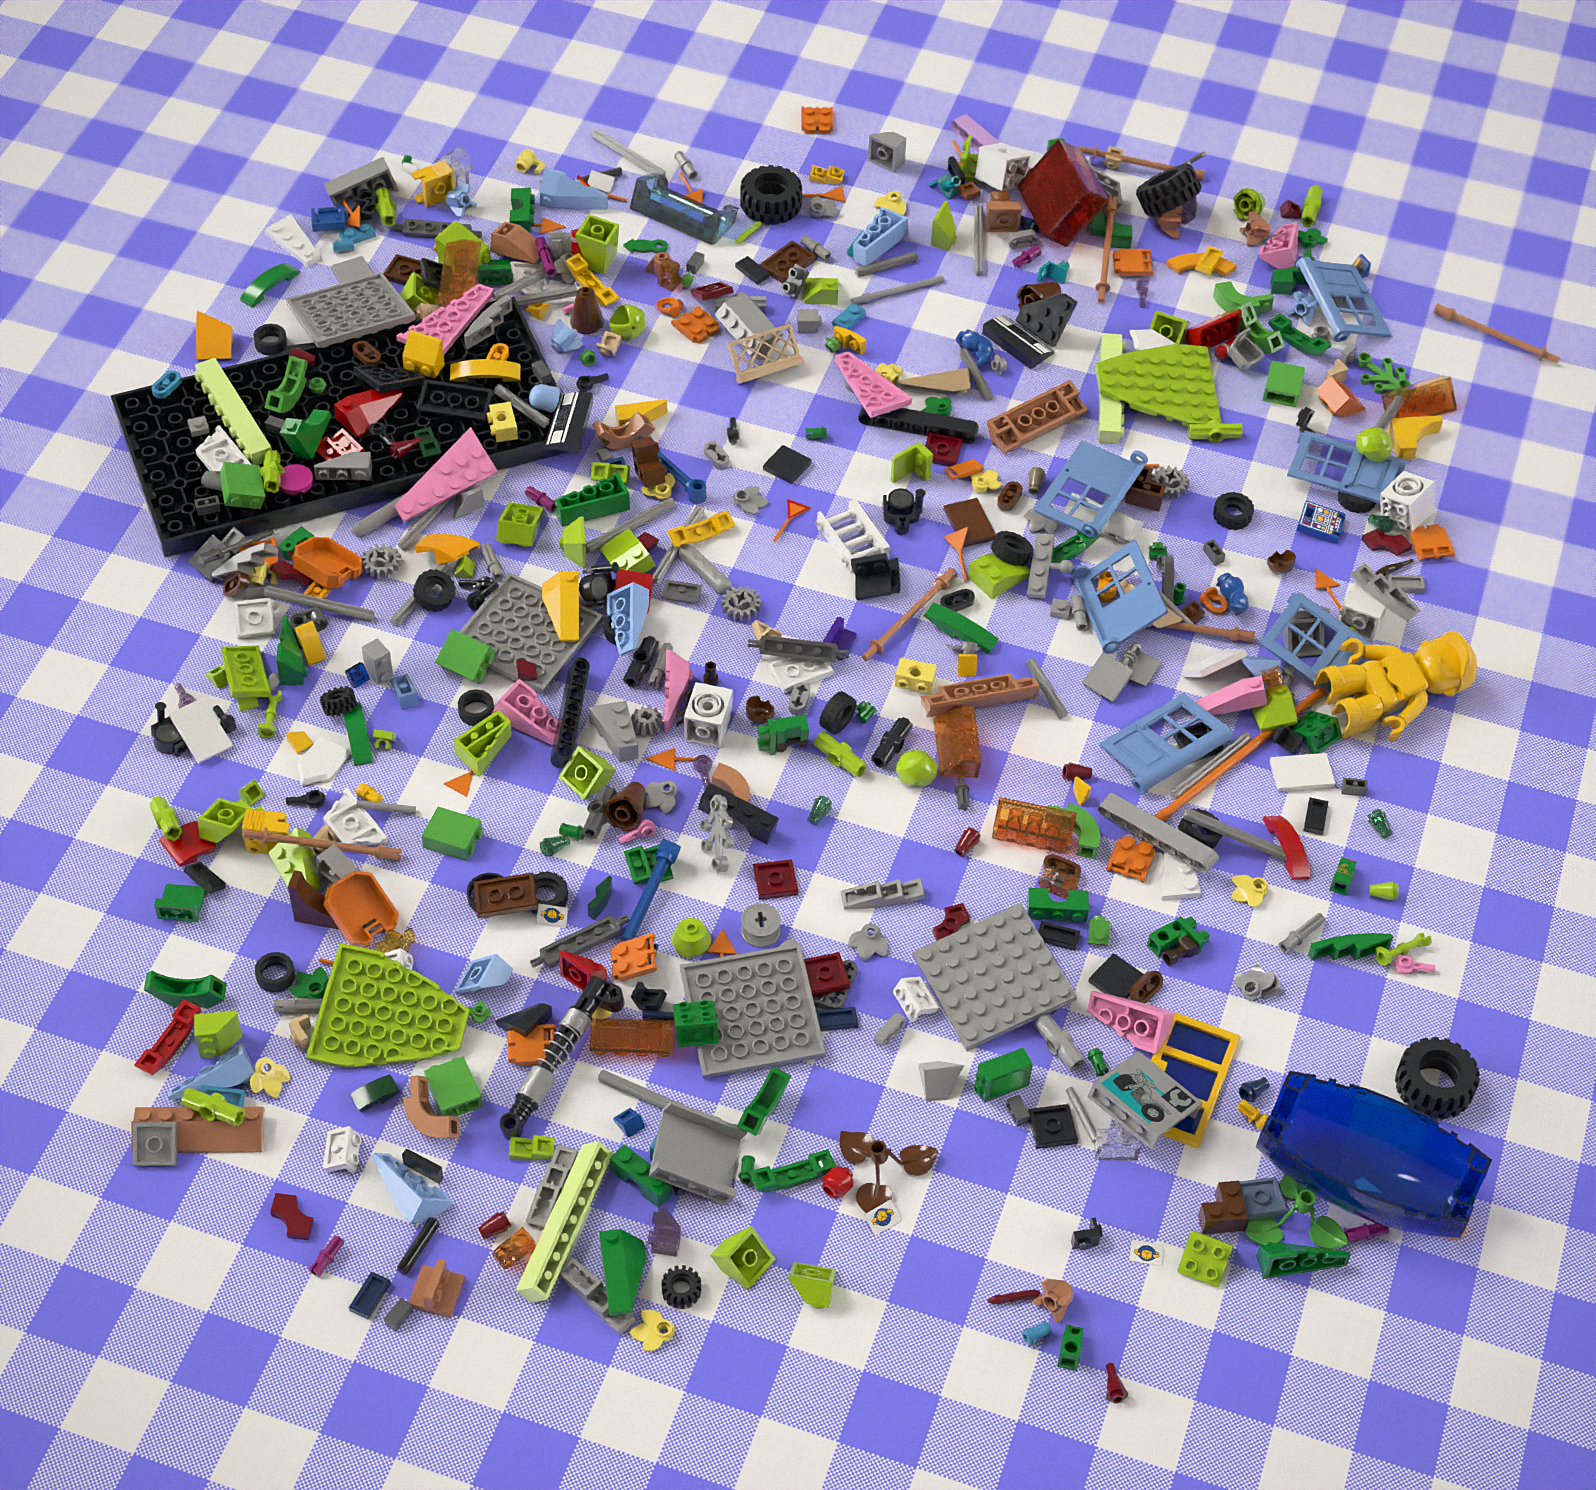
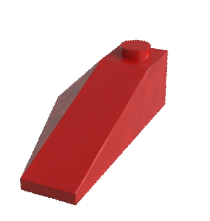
M376 389L347 396L334 404L336 420L353 435L360 438L369 432L371 424L384 418L386 411L394 407L403 397V393L395 389L388 390L386 393H380Z

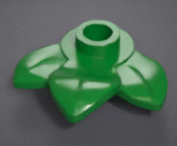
M1310 228L1306 232L1298 230V238L1301 239L1302 246L1306 248H1314L1316 244H1324L1328 241V238L1321 236V231L1318 229Z
M929 397L925 399L927 407L921 411L950 416L952 402L948 397H942L941 399Z
M318 967L312 975L304 972L296 973L295 980L297 985L289 989L292 995L297 998L308 997L309 999H322L324 997L328 976L322 967Z

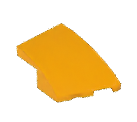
M197 311L196 359H232L233 326Z
M429 534L415 545L416 553L434 551L437 564L454 562L468 555L469 550L481 548L479 542L453 534Z

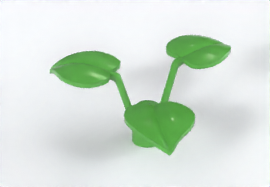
M1301 1164L1288 1170L1280 1182L1282 1195L1287 1199H1295L1292 1209L1277 1224L1273 1217L1249 1220L1245 1232L1253 1242L1259 1245L1266 1242L1279 1243L1283 1238V1233L1278 1227L1282 1226L1294 1211L1300 1214L1310 1212L1311 1224L1314 1226L1310 1228L1309 1236L1316 1246L1334 1249L1346 1246L1348 1243L1344 1231L1335 1220L1328 1216H1320L1315 1221V1208L1312 1206L1316 1201V1189L1312 1179L1306 1174Z

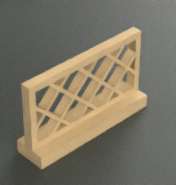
M791 323L727 343L737 375L735 377L737 383L750 381L805 363L803 356H800ZM782 329H788L789 336L787 340L779 336ZM767 334L775 337L771 345L764 342ZM751 339L759 341L756 350L748 346ZM777 339L785 343L781 351L774 347ZM740 344L744 347L740 355L735 353L733 345ZM762 344L769 347L766 356L758 352ZM787 345L793 347L794 355L789 356L784 353ZM746 349L754 352L750 361L743 357ZM772 349L780 353L776 361L769 358ZM756 355L764 358L760 366L753 363ZM741 359L749 363L744 371H740L739 368Z

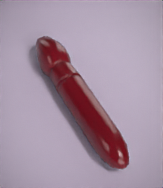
M1032 1289L1003 1295L998 1294L990 1297L987 1301L991 1304H1001L1003 1302L1030 1299L1039 1296L1040 1291Z

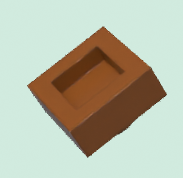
M972 181L958 186V192L965 200L980 196L979 188Z

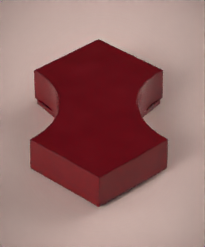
M1377 529L1362 535L1361 538L1372 551L1386 550L1396 556L1412 550L1413 546L1402 534L1387 535Z
M285 560L273 563L270 566V570L281 580H295L305 586L311 585L314 581L293 568V565Z
M964 903L944 908L945 919L940 925L932 929L936 941L957 932L963 925L970 922V917Z
M275 1193L270 1211L271 1216L279 1218L285 1223L287 1238L309 1240L314 1222L313 1217L306 1216L299 1210L296 1195Z

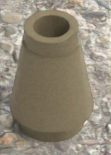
M1033 467L1029 471V493H1039L1046 477L1044 469Z

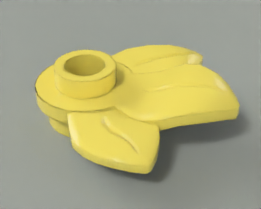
M890 191L886 196L879 197L874 204L875 207H885L903 216L906 212V205L902 201L901 194L897 191Z
M986 470L983 473L979 472L970 476L973 490L980 493L985 492L987 488L999 489L1003 484L997 481L999 474L994 470Z
M668 473L665 476L666 483L646 488L643 486L641 490L647 496H655L657 499L664 500L671 496V489L675 485V479L671 473Z
M1248 875L1232 877L1233 883L1238 887L1232 893L1231 898L1237 902L1247 901L1250 907H1255L1262 903L1263 896L1268 891V885L1263 878L1257 877L1253 879Z
M268 1057L260 1058L255 1064V1073L250 1079L251 1089L253 1093L264 1089L269 1096L277 1098L282 1089L281 1082L290 1081V1075L283 1065L275 1064ZM265 1064L268 1065V1071H267V1072L264 1070V1065H265Z
M642 1310L643 1323L630 1331L634 1339L643 1342V1350L654 1351L660 1348L663 1342L673 1338L675 1327L670 1321L663 1319L659 1312ZM661 1330H667V1331H668V1332L665 1333V1334L660 1333Z

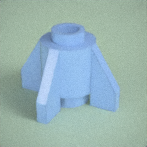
M462 184L447 193L446 202L456 216L463 217L465 212L463 208L469 205L477 206V203L471 201L470 196L467 194L471 187L469 184Z
M1297 291L1293 293L1297 301L1295 308L1286 313L1289 315L1296 312L1298 315L1303 316L1302 318L1306 325L1312 321L1318 302L1314 296Z
M561 319L554 324L551 338L552 347L557 352L579 349L583 343L579 338L574 339L577 331L569 327L564 329L566 325Z

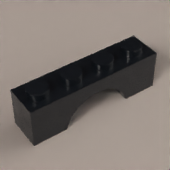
M709 783L700 798L698 809L709 815L711 799L714 795H721L727 800L726 812L729 817L742 823L751 837L768 844L776 830L779 818Z

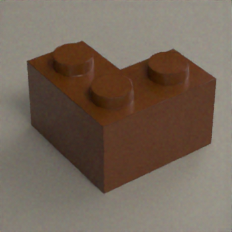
M651 436L631 441L635 474L644 487L666 483L665 476L667 475L665 465L661 464L660 458H658L657 453L660 452L658 443Z
M1145 466L1126 493L1125 503L1160 511L1166 485L1151 481L1153 468Z
M1240 1181L1218 1182L1215 1192L1216 1202L1201 1203L1198 1218L1202 1234L1245 1231L1248 1215Z

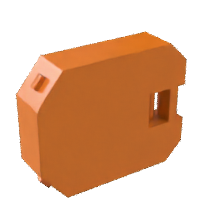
M311 537L295 546V552L292 556V560H294L293 568L325 588L338 589L344 585L345 581L349 579L354 580L360 577L362 573V558L329 537Z
M355 870L331 885L325 893L323 905L350 945L366 948L374 940L373 936L381 931L383 934L389 930L391 932L397 925L398 911L370 872ZM374 919L375 923H373L365 929L362 927L363 925ZM378 925V929L372 933L368 932V930Z

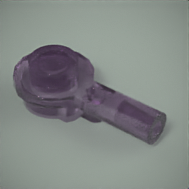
M1143 277L1137 280L1135 284V290L1140 295V308L1146 307L1149 281Z
M181 683L175 684L174 687L179 695V709L197 701L192 695L185 692Z
M702 754L694 759L693 767L697 772L701 773L703 786L706 789L709 783H711L708 771L712 768V761L707 755Z

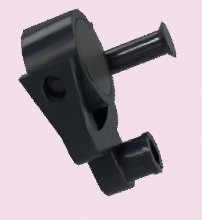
M903 488L891 491L888 495V501L887 495H883V520L894 524L897 534H907L909 532V524L919 521V516L922 514L923 499L926 495L925 490L917 489L915 491V498L911 491Z
M617 562L608 565L592 566L590 570H583V574L589 575L583 576L580 580L579 592L583 600L593 602L587 603L586 607L607 606V594L613 592L615 588V579H612L611 572L617 573L619 571Z
M158 702L155 704L157 723L151 725L154 747L161 753H174L178 757L188 747L171 718H165L166 704Z

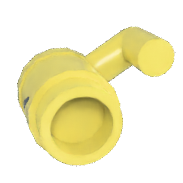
M525 149L516 160L515 168L519 172L524 173L534 164L537 166L534 173L539 175L545 168V163L538 160L533 151Z
M881 363L875 370L893 385L897 384L899 377L903 374V370L893 363L889 365Z
M264 562L263 566L251 568V576H248L249 584L259 587L263 586L267 573L271 574L270 584L277 585L278 576L270 570L269 564Z

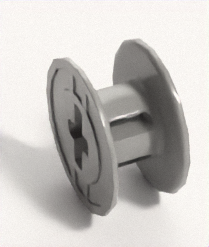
M766 903L753 904L744 910L741 915V935L743 939L754 947L764 948L774 944L778 940L781 930L779 911Z

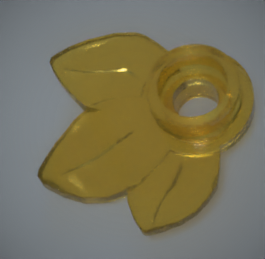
M412 928L407 929L402 934L394 930L390 932L389 930L385 941L377 942L375 944L376 948L382 953L400 948L409 952V946L415 941V933Z

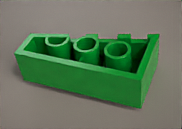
M616 472L607 480L606 478L600 479L598 484L584 486L580 492L573 491L555 499L556 516L561 526L564 527L570 525L579 517H584V521L621 513L630 510L629 492L619 473Z

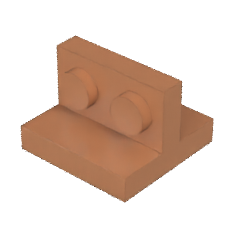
M986 201V232H1019L1022 211L1019 202Z
M437 1259L434 1268L422 1265L409 1303L412 1304L413 1309L451 1318L465 1281V1275L447 1270L446 1260Z

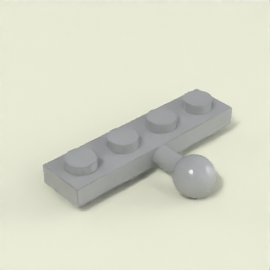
M1036 533L1027 598L1046 599L1050 570H1060L1063 574H1069L1073 571L1074 566L1070 560L1051 563L1055 542L1054 534Z

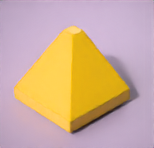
M542 302L531 304L526 308V311L538 320H542L549 308V304Z
M304 731L286 733L288 743L297 754L314 744Z
M1076 776L1073 792L1078 804L1081 806L1089 799L1091 787Z

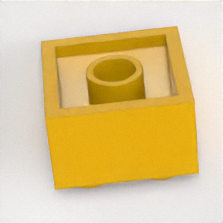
M410 330L402 356L404 369L418 371L424 376L435 379L444 367L442 340Z

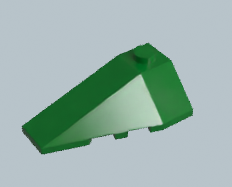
M283 616L282 634L279 637L280 643H278L276 658L280 684L304 685V677L308 675L307 666H304L288 616Z
M622 1229L599 1231L609 1315L630 1314L633 1311L639 1281H641L642 1270L646 1263L644 1241Z

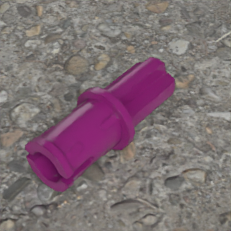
M1035 245L1028 251H1023L1020 256L1013 259L1014 267L1019 268L1026 263H1030L1032 259L1041 255V248Z
M532 486L526 488L525 495L536 501L537 505H542L550 512L556 509L555 501L546 496L545 492H540Z
M1387 1222L1370 1225L1363 1223L1362 1226L1345 1229L1344 1233L1348 1243L1361 1239L1370 1240V1237L1388 1234L1389 1227Z
M334 1236L325 1249L319 1251L320 1255L311 1265L309 1271L313 1275L321 1277L327 1266L334 1262V1257L343 1246L344 1240L339 1236Z

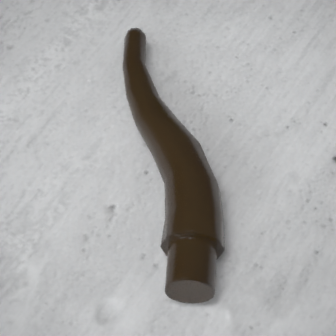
M1410 559L1386 565L1378 569L1375 574L1381 573L1383 576H1386L1412 563L1414 560Z

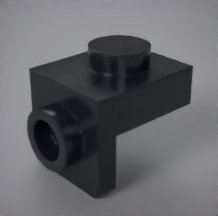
M1306 406L1304 409H1301L1296 423L1300 427L1298 431L1304 433L1306 430L1315 433L1314 430L1307 427L1315 413L1314 410Z
M1283 725L1274 731L1272 742L1279 744L1294 755L1305 741L1304 737L1288 726Z
M637 982L631 999L639 1010L660 1011L667 993L664 989H647L643 982Z
M1096 1217L1091 1218L1089 1229L1073 1231L1071 1238L1072 1249L1086 1250L1098 1246L1103 1232L1101 1224H1097Z

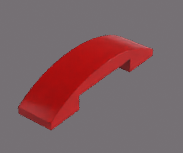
M1281 815L1264 816L1262 819L1269 833L1276 834L1288 859L1284 865L1291 879H1309L1310 871L1306 852L1294 827Z
M183 1000L171 1015L173 1018L172 1022L150 1050L146 1048L134 1066L151 1076L162 1069L194 1027V1014H200L201 1008Z

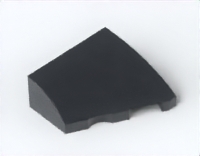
M362 188L354 198L356 205L351 211L354 212L360 206V221L369 220L374 217L377 192Z
M538 1003L499 1018L495 1021V1024L506 1031L514 1030L527 1037L538 1025H545L552 1018V1006Z

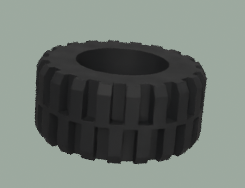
M1181 164L1171 169L1169 168L1145 181L1137 188L1136 196L1144 213L1149 217H1153L1176 209L1196 197L1201 191V183L1193 166Z
M763 165L759 168H754L742 178L740 206L743 212L750 219H755L756 222L761 221L767 225L769 223H774V225L780 222L785 223L788 219H793L799 213L802 206L801 180L790 169H784L779 165L777 167Z
M1432 1037L1431 1040L1423 1038L1419 1042H1413L1404 1051L1395 1075L1396 1089L1399 1094L1401 1093L1400 1098L1404 1103L1407 1102L1408 1107L1413 1111L1415 1109L1419 1111L1418 1114L1422 1116L1429 1115L1432 1119H1437V1117L1449 1119L1450 1115L1452 1117L1460 1115V1112H1464L1469 1104H1471L1480 1081V1071L1476 1067V1060L1470 1057L1471 1053L1467 1049L1463 1050L1461 1048L1462 1045L1456 1042L1454 1044L1447 1038H1444V1040L1439 1039V1037ZM1429 1068L1438 1069L1446 1073L1455 1085L1446 1088L1434 1086L1423 1078L1420 1071Z

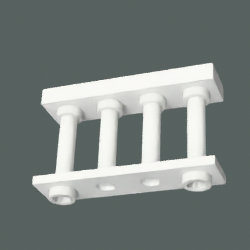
M856 499L849 501V509L846 512L826 519L821 511L817 512V529L822 531L841 558L843 566L847 567L850 573L853 572L851 566V559L886 553L889 559L890 546ZM848 518L853 519L855 522L852 525L835 531L831 527L832 524ZM856 530L862 531L864 534L844 543L839 538ZM865 542L872 545V548L853 555L848 551L849 548Z

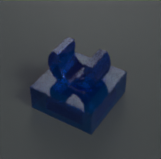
M362 662L345 670V674L353 688H357L370 680L369 674Z

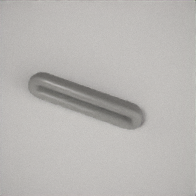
M404 495L355 523L352 527L353 534L360 537L398 516L395 505Z
M687 544L680 547L679 557L715 591L720 594H726V590L731 591V581L694 546Z

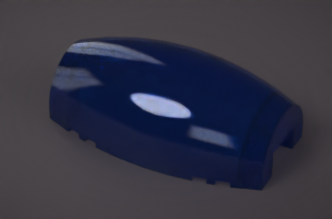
M1295 1071L1288 1072L1277 1101L1263 1126L1256 1144V1148L1274 1166L1297 1184L1313 1192L1314 1195L1352 1215L1404 1232L1460 1239L1469 1222L1476 1196L1492 1162L1491 1158L1473 1144L1469 1143L1467 1145L1457 1138L1458 1134L1453 1130L1450 1133L1439 1127L1440 1122L1400 1101L1351 1083L1349 1086L1337 1084L1336 1079L1329 1078L1328 1081L1316 1079L1314 1074Z

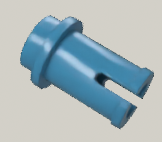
M336 240V242H332L333 252L354 251L353 240L340 242Z
M1044 1321L1032 1328H1025V1331L1022 1332V1337L1026 1344L1034 1345L1037 1340L1052 1334L1049 1323Z

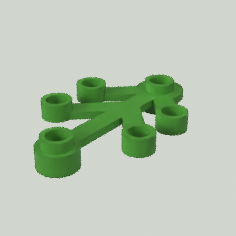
M1366 352L1358 354V366L1361 368L1367 367L1377 374H1362L1360 382L1363 385L1370 384V381L1378 382L1375 383L1373 388L1376 394H1382L1383 391H1396L1401 395L1411 393V382L1406 380V369L1399 366L1396 368L1395 376L1399 378L1398 381L1393 377V360L1386 357L1383 359L1382 367L1385 368L1384 371L1371 362L1370 354ZM1380 382H1389L1391 384H1382Z

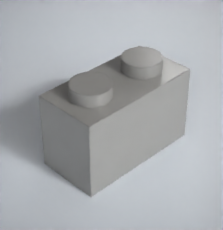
M377 638L362 646L365 672L378 685L393 677L390 651Z

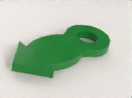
M633 238L623 244V247L631 253L635 251L657 254L660 252L665 253L668 249V244L662 239L650 241L645 239L634 240Z

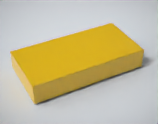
M1208 246L1196 264L1195 270L1211 275L1223 257L1224 251Z

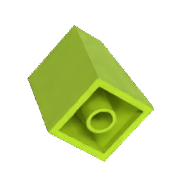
M591 214L587 215L575 237L585 261L589 264L588 269L605 274L617 255L619 224Z
M456 220L434 238L439 263L450 266L453 271L467 277L472 276L478 271V265H483L491 260L489 246Z

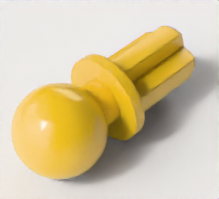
M361 783L356 787V795L359 798H363L364 801L381 803V800H383V796L366 783Z
M1241 1100L1238 1103L1237 1110L1245 1115L1249 1122L1254 1120L1255 1126L1259 1130L1265 1131L1271 1127V1118L1266 1114H1259V1108L1256 1109L1246 1100Z

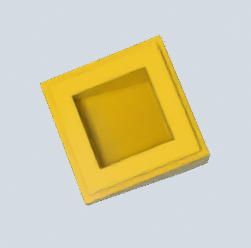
M958 654L957 675L959 677H975L977 672V654Z

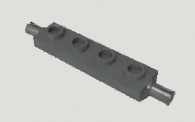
M405 219L403 224L393 225V231H402L403 235L408 237L434 239L451 223ZM462 224L478 238H482V231L472 230L471 224Z
M762 635L760 641L750 639L748 643H755L748 644V647L759 648L760 654L833 663H835L837 657L849 658V655H844L849 654V651L838 650L836 643Z
M627 914L618 919L611 915L539 949L540 956L530 960V964L533 968L543 963L549 968L560 964L559 952L561 950L576 955L620 935V926L628 923L630 919Z

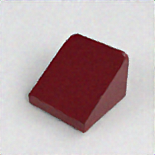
M1287 199L1280 206L1282 218H1301L1300 206Z
M647 532L637 537L647 552L656 547L659 542L658 538Z
M516 659L518 679L521 681L537 680L536 664Z

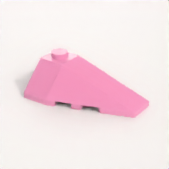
M1298 222L1282 225L1274 233V238L1268 239L1267 245H1263L1260 248L1259 258L1277 269H1287L1295 266L1298 249Z
M666 650L665 733H669L686 692L689 690V681H693V670H689V662L671 650Z
M1262 675L1242 679L1195 701L1213 716L1268 705Z
M518 679L499 699L492 714L499 710L511 721V727L553 745L558 722L557 718H553L547 711L548 707L545 704L542 705L538 700V694Z
M1091 991L1087 1009L1088 1012L1104 1024H1108L1115 1029L1120 1036H1124L1131 1041L1132 1045L1136 1048L1154 1054L1158 1053L1169 1035L1175 1013L1154 1005L1097 991Z

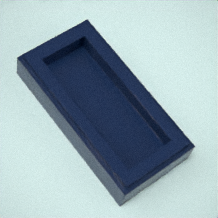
M855 1007L816 1011L821 1032L858 1028Z
M371 1271L348 1307L349 1311L369 1320L391 1285V1280Z

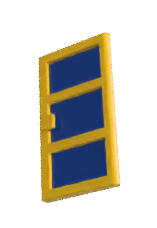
M1176 1012L1174 1013L1171 1031L1158 1053L1153 1054L1151 1061L1199 1099L1202 1105L1194 1119L1188 1115L1162 1136L1195 1148L1200 1147L1241 1037L1238 1034Z

